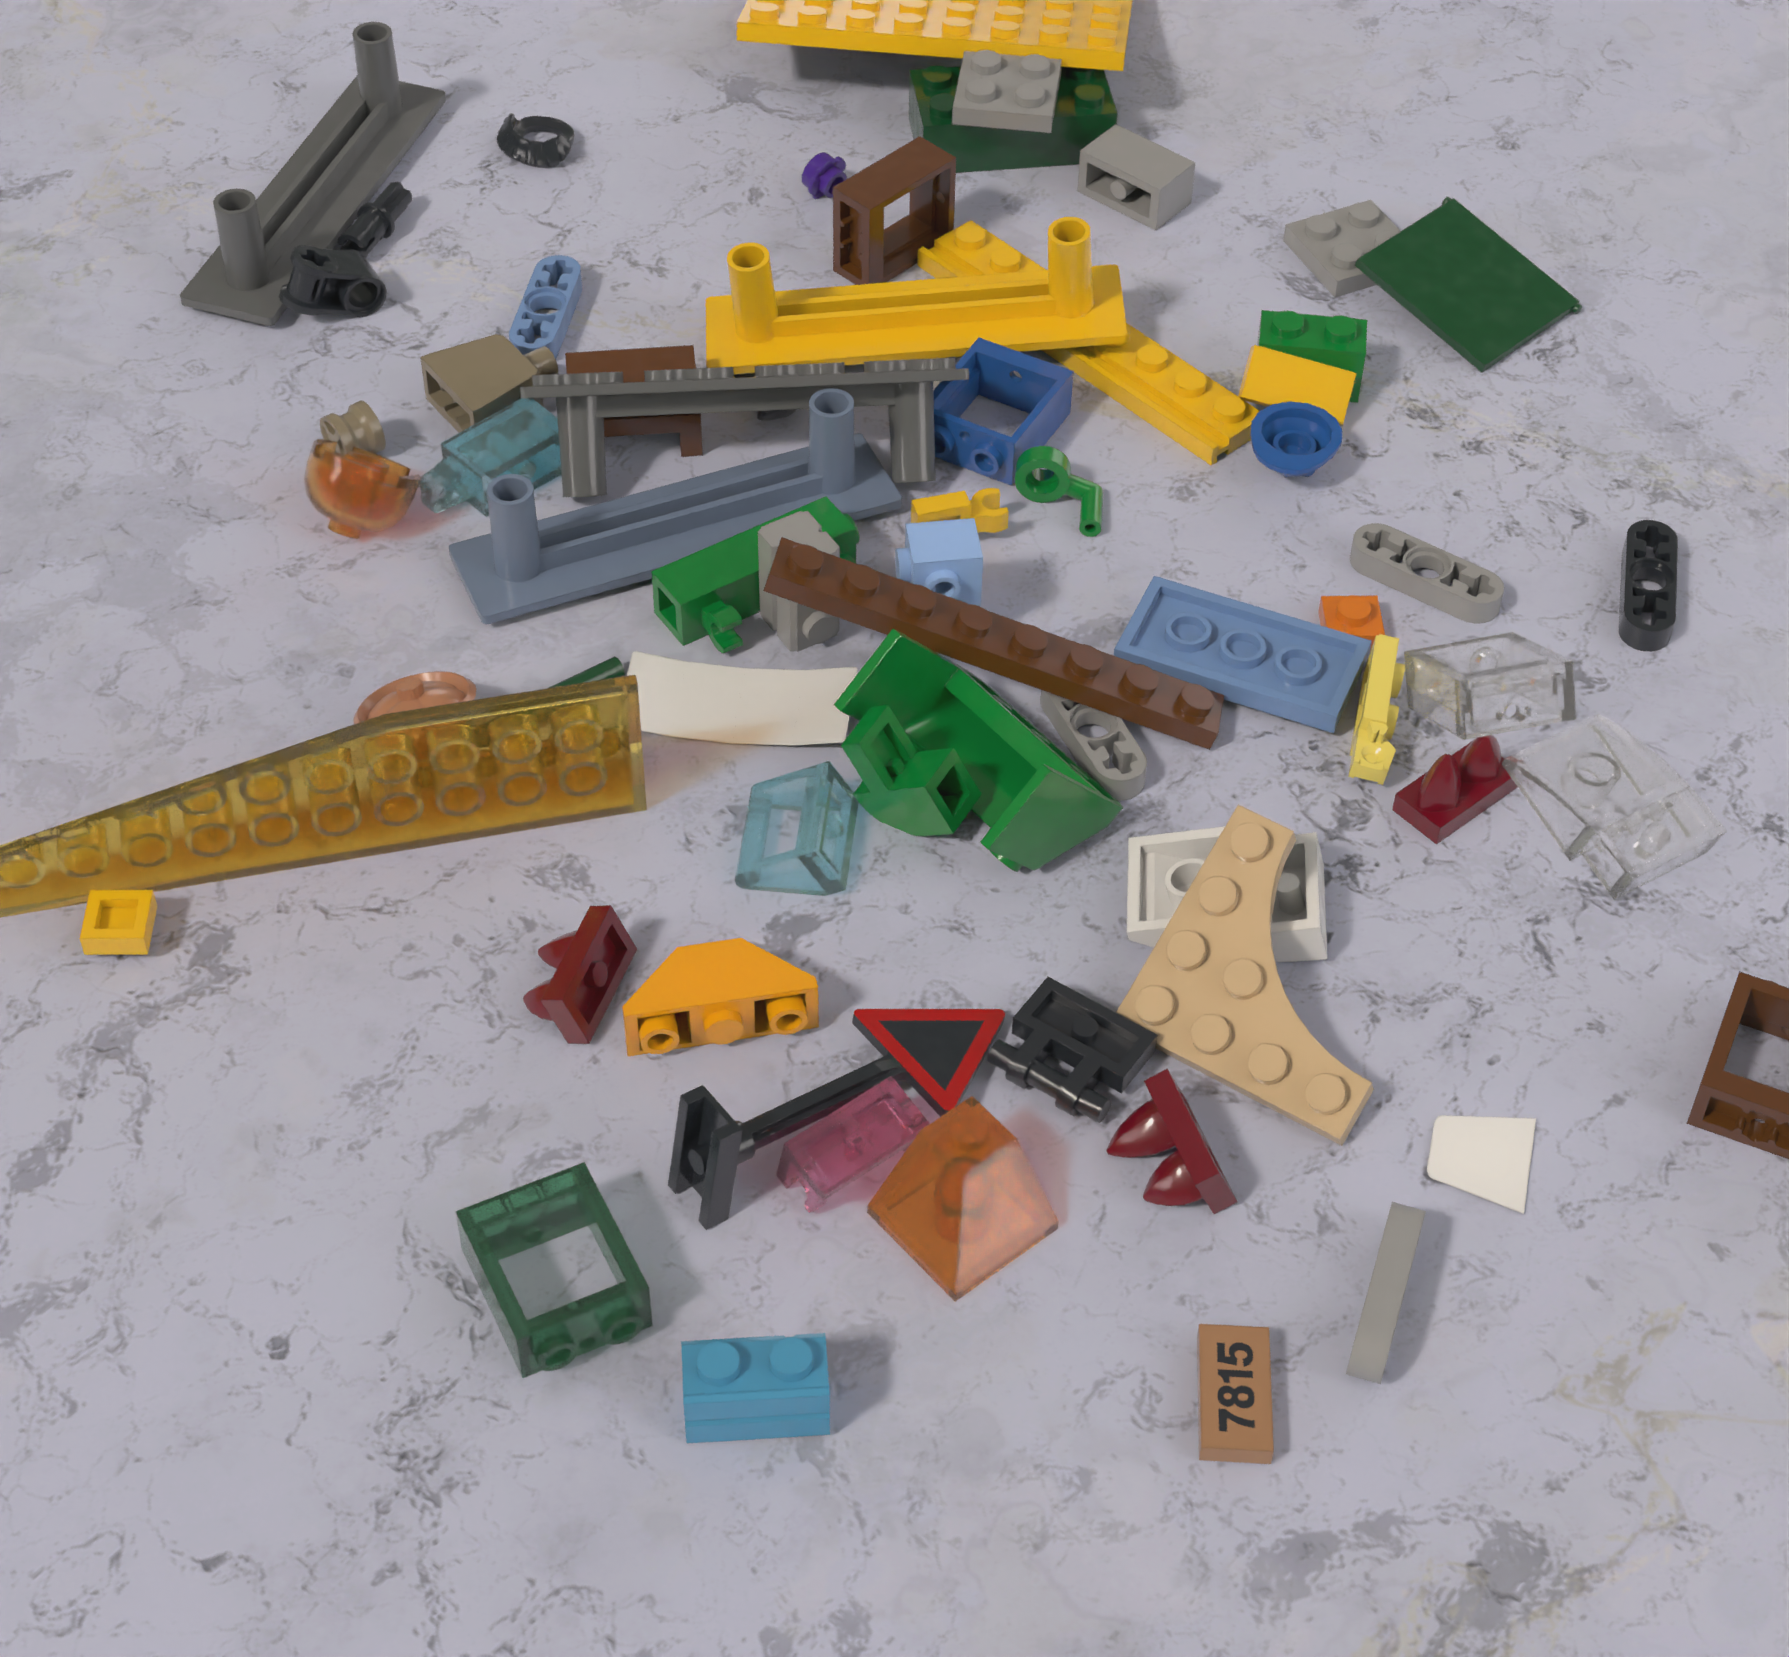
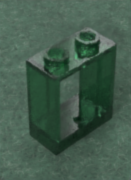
M585 1162L455 1211L462 1252L522 1379L540 1371L561 1369L572 1362L577 1356L607 1344L617 1345L625 1343L634 1338L641 1330L653 1326L649 1286ZM589 1226L618 1284L527 1320L499 1260Z

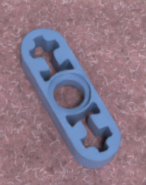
M553 255L540 260L536 264L509 331V341L523 355L546 346L553 353L555 359L557 358L582 293L581 267L577 260L565 255ZM556 283L558 285V288L551 287V285H555ZM541 309L558 310L557 312L550 314L535 313V311ZM535 335L541 336V338L535 340Z

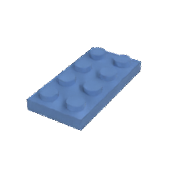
M1153 576L1114 648V656L1148 666L1155 671L1180 680L1201 685L1208 690L1224 695V700L1334 733L1368 660L1372 641Z

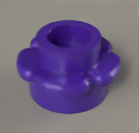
M822 152L815 155L807 163L802 173V183L808 188V192L812 194L814 199H819L824 195L828 198H833V187L847 179V175L843 172L846 169L844 159L839 156L834 159L828 153Z

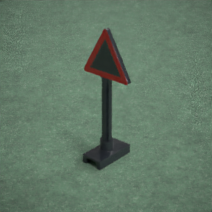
M856 1009L852 1019L853 1025L883 1057L744 1123L735 1121L704 1085L680 1095L668 1186L675 1194L691 1186L702 1197L698 1221L707 1230L728 1220L737 1165L753 1158L755 1150L899 1081L908 1082L941 1118L945 1120L951 1119L1004 1023L1005 1012L1002 1009Z

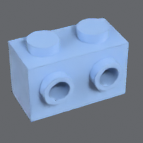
M975 518L905 524V548L895 549L897 578L912 584L922 585L934 592L981 607L983 554Z

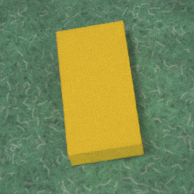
M1254 345L1250 348L1238 397L1243 401L1265 407L1289 401L1309 403L1326 410L1342 426L1356 373Z

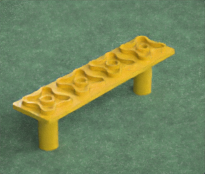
M1077 217L1059 218L1050 224L1048 228V270L775 291L768 249L759 243H742L733 247L727 255L731 295L710 296L706 298V367H733L734 375L755 373V366L839 362H845V365L864 364L867 361L963 356L978 338L1018 352L1123 344L1128 340L1119 266L1116 264L1092 266L1091 229L1086 221Z

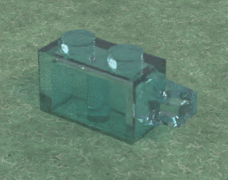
M522 398L441 443L443 460L419 478L420 497L422 503L435 514L467 501L485 517H488L487 487L493 479L506 474H518L528 478L535 490L560 476L561 462L557 417L534 399Z

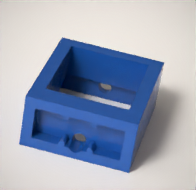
M978 338L956 363V369L969 368V380L941 381L933 390L935 457L1012 486L1015 483L1016 463L1019 456L1029 448L1044 446L1070 414L1074 371ZM1014 371L1018 372L1021 375V378L1016 376L1014 374ZM978 395L1030 413L1011 437L960 418Z

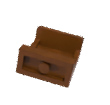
M694 345L565 353L566 374L623 372L624 383L645 382L644 371L696 369ZM701 413L604 417L605 437L679 432L681 457L703 456Z

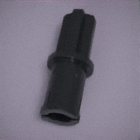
M391 182L373 203L362 205L358 210L356 221L338 238V245H344L340 250H355L366 258L382 238L387 239L393 234L395 220L412 201L411 191L404 189L400 182Z

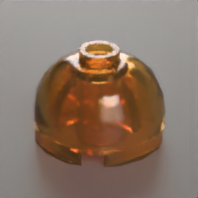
M316 439L307 461L304 483L306 495L316 511L330 519L327 526L328 529L346 537L359 539L362 530L381 532L393 527L406 515L416 496L422 478L419 474L409 476L410 468L358 447H353V450L347 451L346 455L335 453L338 442Z

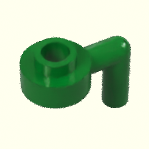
M1036 446L1024 451L1016 463L1015 485L1019 493L1025 498L1039 503L1058 500L1063 495L1080 500L1079 530L1084 536H1097L1101 532L1103 489L1101 486L1071 474L1068 458L1056 448Z

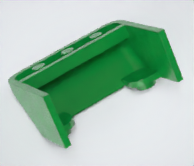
M894 628L834 703V706L842 713L859 721L870 707L889 705L917 752L954 748L982 794L971 809L990 827L980 843L990 850L999 861L1015 872H1019L1023 866L1034 871L1107 828L1123 809V806L1116 798L984 681L965 668Z

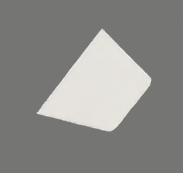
M1438 1116L1433 1126L1427 1165L1429 1177L1524 1214L1536 1118Z

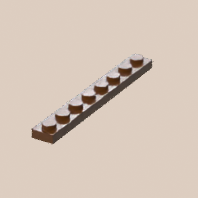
M781 537L763 590L765 592L886 635L894 628L936 653L1209 750L1218 736L1224 695L1155 671L1148 666L1136 664L1099 651L1090 645L1080 644L1043 631L1034 625L1024 624L987 611L978 605L968 604L934 592L922 585L912 584L878 572L866 565L856 564L822 552L813 546L800 544Z

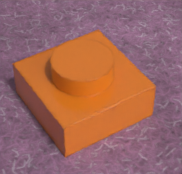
M1377 595L1321 596L1318 611L1321 626L1371 640V648L1376 635H1385Z

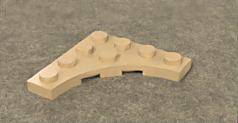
M1237 805L1116 1013L1157 1034L1156 1049L1342 1146L1374 1088L1372 1082L1347 1068L1311 1035L1297 1016L1279 978L1272 946L1271 916L1273 914L1278 883L1285 862L1296 842L1294 831L1241 805Z

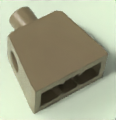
M499 334L420 357L426 399L477 453L489 448L539 417L544 410L543 398L521 399L520 387H533L532 375L558 374L556 359L548 347L543 346L523 355L504 335Z

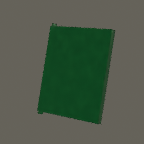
M1449 196L1442 201L1440 207L1359 257L1355 264L1361 272L1481 373L1569 313L1578 314L1582 309L1578 299L1456 199H1451Z

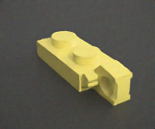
M1383 634L1376 635L1362 674L1349 754L1351 762L1348 775L1351 778L1358 777L1378 782L1380 785L1384 784L1396 749L1389 741L1395 730L1399 706L1389 704L1390 697H1398L1405 672V664L1396 662L1399 638Z

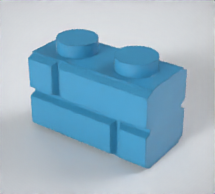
M825 1333L796 1334L794 1337L779 1335L681 1341L686 1444L830 1435V1390Z

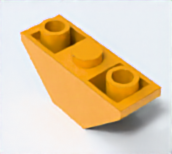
M743 938L677 947L622 1006L627 1056L648 1053L663 1054L674 1049L707 1044H728L740 1039L773 1034L788 1035L800 1030L819 1028L818 984L816 977Z

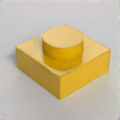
M90 890L79 938L84 955H148L157 911L154 891Z

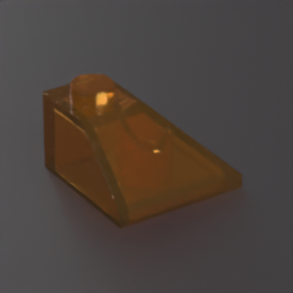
M973 1096L920 1130L867 1205V1213L955 1302L1056 1231L1059 1223L1017 1138Z

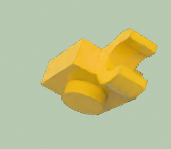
M999 488L979 490L973 495L971 500H969L966 491L911 500V523L975 518L978 533H996L1008 528L1009 511L1007 507L1000 508Z

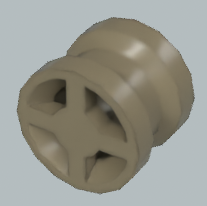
M362 400L351 404L345 414L339 416L331 413L320 419V430L328 451L342 467H347L357 462L358 455L364 452L373 455L385 449L386 442L382 426L372 408Z

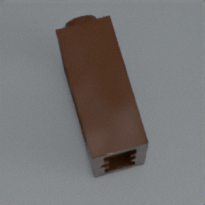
M919 136L834 186L833 271L855 285L888 282L918 263V249L925 247L929 250L934 247V240L954 230L956 157ZM910 192L909 215L884 229V207Z
M1739 971L1686 1124L1789 1159V1093L1724 1071L1739 1024L1789 1041V988ZM1755 1119H1761L1766 1123L1758 1122Z

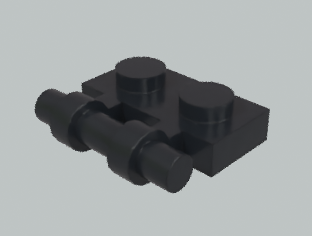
M1047 977L1013 1017L1012 1034L1023 1039L1025 1042L1017 1049L1000 1039L997 1040L988 1053L987 1062L1006 1071V1079L1025 1089L1031 1085L1056 1099L1055 1106L1066 1113L1076 1116L1080 1112L1100 1123L1109 1112L1112 1101L1094 1091V1087L1100 1081L1122 1093L1156 1051L1158 1035L1060 982ZM1049 1055H1052L1074 1067V1070L1069 1076H1066L1043 1062Z

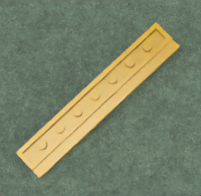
M972 220L934 240V247L929 250L925 247L918 249L917 266L935 278L1046 270ZM1126 323L1128 340L1123 344L1042 350L1209 465L1216 463L1217 456L1224 452L1228 455L1251 440V423L1258 414V409L1243 401L1237 395L1128 323Z

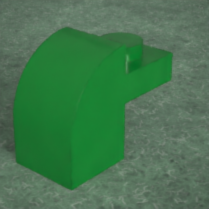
M889 705L870 707L841 745L863 780L853 793L859 804L878 821L913 836L954 834L982 795L954 748L917 752Z

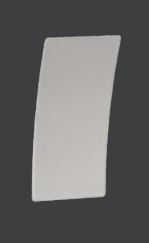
M634 651L631 656L615 724L619 727L669 737L729 744L794 746L843 743L846 739L850 716L837 709L834 703L855 678L858 669L857 667L812 670L740 668L688 662Z

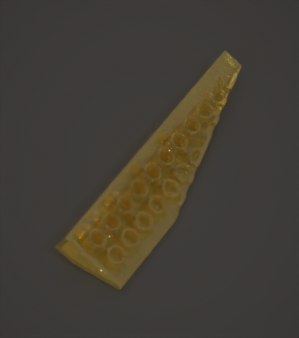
M636 675L383 714L0 845V918L85 904L88 901L90 890H153L157 892L647 810Z

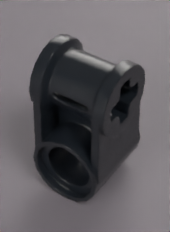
M301 245L295 247L292 251L290 259L294 266L289 282L282 286L279 293V299L286 307L301 314H334L366 317L382 307L386 300L387 290L385 284L360 252L355 250L320 249L314 246Z

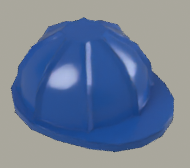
M1289 401L1272 404L1259 411L1251 423L1250 439L1257 460L1265 465L1266 468L1282 474L1285 478L1288 476L1310 477L1317 469L1332 459L1341 447L1342 428L1337 419L1326 410L1309 403Z

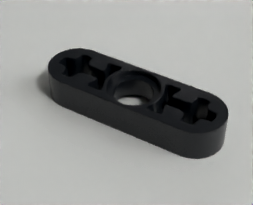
M1654 520L1638 521L1629 527L1621 559L1619 636L1628 646L1647 652L1660 650L1669 643L1676 620L1678 537L1671 527ZM1646 546L1653 548L1654 558L1645 557ZM1650 580L1659 584L1662 589H1645L1638 586L1635 581ZM1642 612L1652 613L1650 625L1644 623V619L1641 617Z

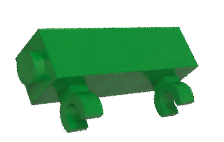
M825 496L651 571L654 613L683 646L709 635L714 646L722 654L743 645V640L735 632L734 627L741 625L742 620L760 612L758 531L761 527L796 512L808 511L822 526V532H827L840 547V558L856 563V545L860 541V536L852 517L847 513H842Z

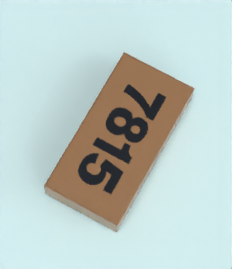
M1199 1324L1197 1333L1199 1460L1271 1464L1274 1445L1269 1327Z

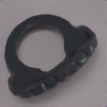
M510 113L501 125L496 139L500 150L513 160L529 166L547 168L559 165V162L565 160L574 142V130L569 124L556 118L528 116L517 120L515 115ZM535 131H546L557 135V137L544 142L530 141L524 138L526 134Z

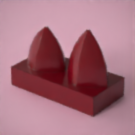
M1483 734L1453 755L1444 754L1439 757L1428 772L1397 792L1392 810L1437 845L1518 787L1522 771L1501 756L1499 743L1493 735Z
M611 905L590 906L578 930L557 937L538 949V955L541 959L557 970L551 979L540 983L523 996L527 1009L541 1019L554 1021L568 1044H590L637 951V947Z
M1165 1069L1144 1080L1152 1099L1133 1111L1119 1126L1106 1149L1108 1155L1143 1157L1155 1155L1176 1147L1177 1151L1164 1159L1152 1173L1143 1194L1145 1201L1157 1205L1179 1206L1204 1198L1213 1214L1237 1203L1238 1201L1187 1099L1169 1070Z

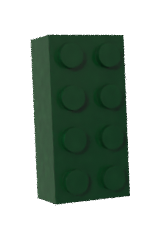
M934 65L925 69H912L909 73V123L913 140L921 136L956 157V173L1079 165L1080 150L1117 124L1118 112L1105 71L1100 69L1061 66V77L1051 133L952 124L953 104L961 66L944 67Z

